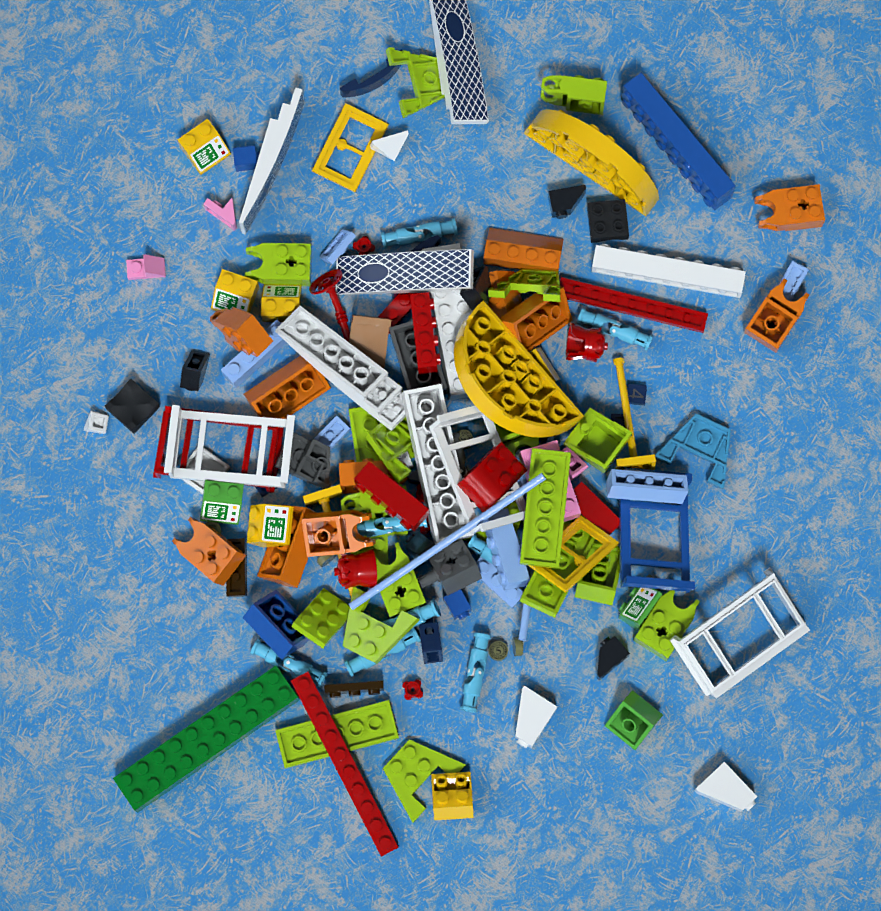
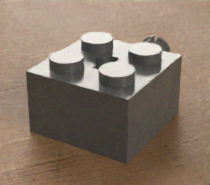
M462 539L448 545L429 558L432 571L417 577L422 589L436 581L440 582L447 596L482 579L479 568Z

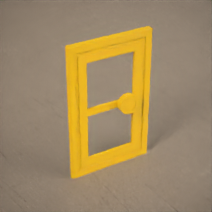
M345 103L312 172L352 192H356L376 152L371 149L370 144L373 140L383 138L389 124ZM349 118L375 129L364 152L348 145L346 140L339 139ZM335 146L340 151L348 149L362 156L351 179L326 167Z
M580 515L563 530L561 548L575 558L574 564L578 568L566 579H563L550 568L530 567L566 593L609 554L619 542ZM580 529L603 544L587 559L582 555H577L564 545Z

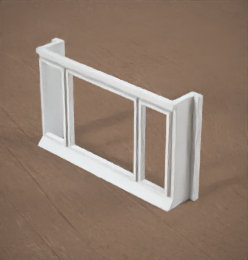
M172 405L164 473H168L170 478L208 480L285 488L289 478L295 415H287V419L185 411L181 410L179 405ZM182 419L201 420L195 469L176 468ZM207 421L262 426L256 475L201 470ZM268 426L286 428L280 477L263 475Z
M476 406L437 415V421L429 426L466 523L476 518L473 508H477L474 502L470 501L469 497L457 485L462 478L451 451L492 440L494 447L501 442L494 422L486 417ZM483 417L489 434L448 445L442 430L443 427ZM518 482L511 487V491L506 492L498 501H501L519 488ZM523 495L515 500L520 511L519 513L481 523L473 528L470 534L479 531L484 532L524 520L526 503Z
M770 567L764 571L766 578L683 638L675 635L670 639V642L705 696L710 694L717 699L810 631ZM772 585L797 624L796 627L785 635L759 596V593ZM753 598L779 639L734 671L708 630ZM702 634L729 674L715 686H713L687 646Z

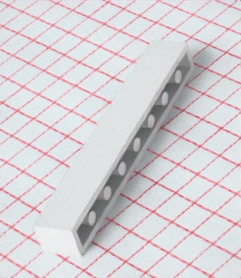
M607 244L596 245L591 271L740 298L742 295L746 271H742L738 267H731L729 269L724 268L720 264L707 265L698 260L690 262L681 257L673 259L667 258L664 254L650 255L646 251L633 252L624 247L619 249L611 248Z

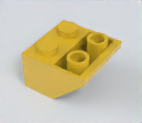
M471 772L431 774L434 820L474 818Z

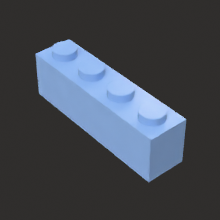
M278 319L265 330L273 342L258 357L251 354L247 355L244 351H241L221 369L222 375L235 389L287 343L275 332V329L281 325Z
M611 469L606 480L607 498L683 504L688 493L687 475Z
M508 508L501 509L482 523L509 516ZM513 523L485 531L487 547L491 549L492 563L497 568L498 582L500 585L502 584L503 590L526 586L530 577L526 565L519 564L521 548Z

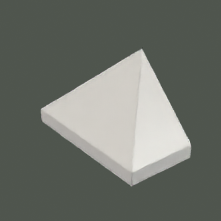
M408 130L373 140L370 147L372 150L395 161L409 134Z

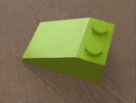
M595 541L586 559L603 544ZM616 546L578 581L575 592L576 598L613 605L620 574V546Z

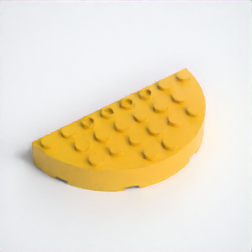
M545 109L536 115L524 132L526 136L620 200L625 199L626 204L645 217L649 214L659 200V191L645 172L646 168L618 146L613 137L610 135L605 136L599 132V128L595 125H588L562 110Z
M484 300L477 305L461 325L454 344L456 372L464 391L473 404L497 425L524 436L552 437L573 428L584 415Z

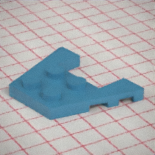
M695 414L656 453L655 458L670 465L678 448L688 451L715 464L707 483L723 490L731 430L701 415Z

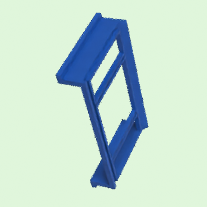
M624 468V470L687 475L688 486L692 482L691 473ZM688 493L683 504L679 505L619 499L620 588L629 586L686 591V593L695 590V581H690ZM630 508L680 512L681 563L631 558ZM631 565L681 569V580L631 576Z

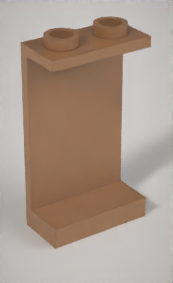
M352 314L349 343L383 369L385 367L391 319Z

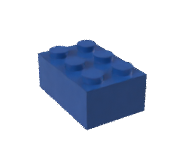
M277 590L252 604L243 616V619L281 660L304 646L309 640L291 627L300 614Z

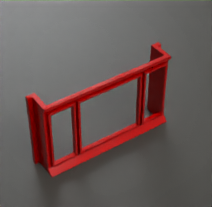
M165 406V411L163 412L153 478L161 479V475L169 476L168 473H164L163 467L172 407ZM181 408V410H185V411H197V412L217 413V412H209V411H201V410H193V409ZM186 419L187 427L180 468L186 469L193 422L201 420ZM207 421L210 423L248 427L241 471L242 474H247L254 428L262 429V426ZM268 426V430H273L266 476H277L278 468L275 467V463L281 453L284 427ZM247 485L266 488V491L271 493L275 492V487Z

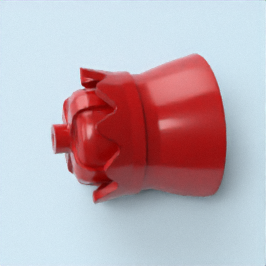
M571 322L567 337L566 360L582 358L597 362V359L603 355L604 350L608 348L605 336L602 333H598L601 328L586 329Z
M373 549L357 555L341 554L342 558L338 560L337 568H334V576H338V581L342 587H345V589L356 586L373 588L377 585V565Z

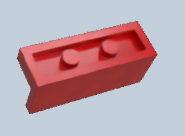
M581 481L573 489L581 514L605 533L611 535L616 529H619V518Z

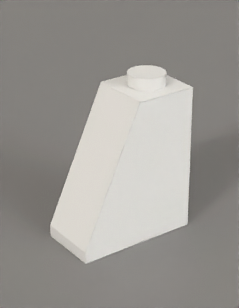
M526 686L522 688L515 738L520 746L532 749L557 710V706Z
M725 762L694 790L699 795L740 812L744 809L749 811L756 804L754 800L757 796Z

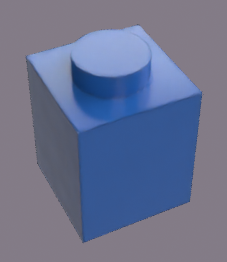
M255 145L233 148L236 172L255 170L260 151L256 152Z
M461 589L443 597V601L454 620L458 618L463 620L470 615L471 606Z

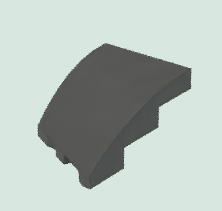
M293 433L289 474L323 489L330 488V447L315 439L307 440ZM283 449L275 463V467L280 470L282 467Z

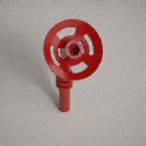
M335 269L317 278L311 284L309 291L314 295L324 292L329 293L336 311L337 324L341 327L344 339L349 342L348 318L335 290V285L340 281L343 273L341 270Z

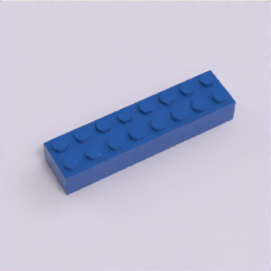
M640 73L623 85L622 104L627 109H631L635 120L645 126L646 133L650 137L653 136L660 150H665L669 155L668 159L670 162L680 168V173L685 179L688 178L694 191L696 193L700 192L704 197L703 201L708 207H712L715 211L731 199L736 185L645 76Z

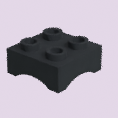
M625 199L589 202L587 204L591 243L629 239Z
M131 378L120 392L105 405L106 410L133 434L160 407L159 403Z

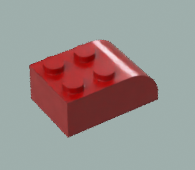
M500 442L457 485L482 512H485L506 494L526 473L527 469Z

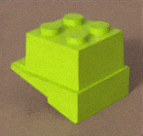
M589 408L563 445L574 451L580 458L597 470L605 473L631 438L632 432Z

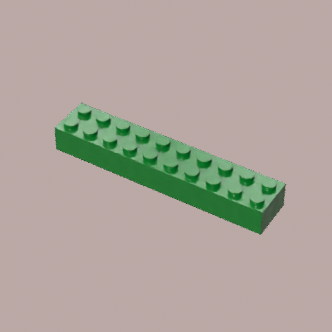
M274 666L115 776L113 780L134 811L138 813L299 701V698L278 667Z

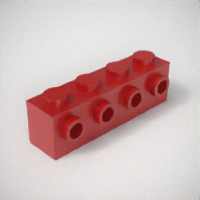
M429 292L410 294L418 374L438 372L437 365H441L440 353H436L435 346H439L438 335H434L433 328H437L436 317L431 315V310L435 309L434 299L429 297Z
M370 461L355 476V488L363 494L366 492L370 495V500L377 506L381 504L386 508L385 512L392 518L396 516L401 520L400 524L405 529L415 531L429 515V509Z

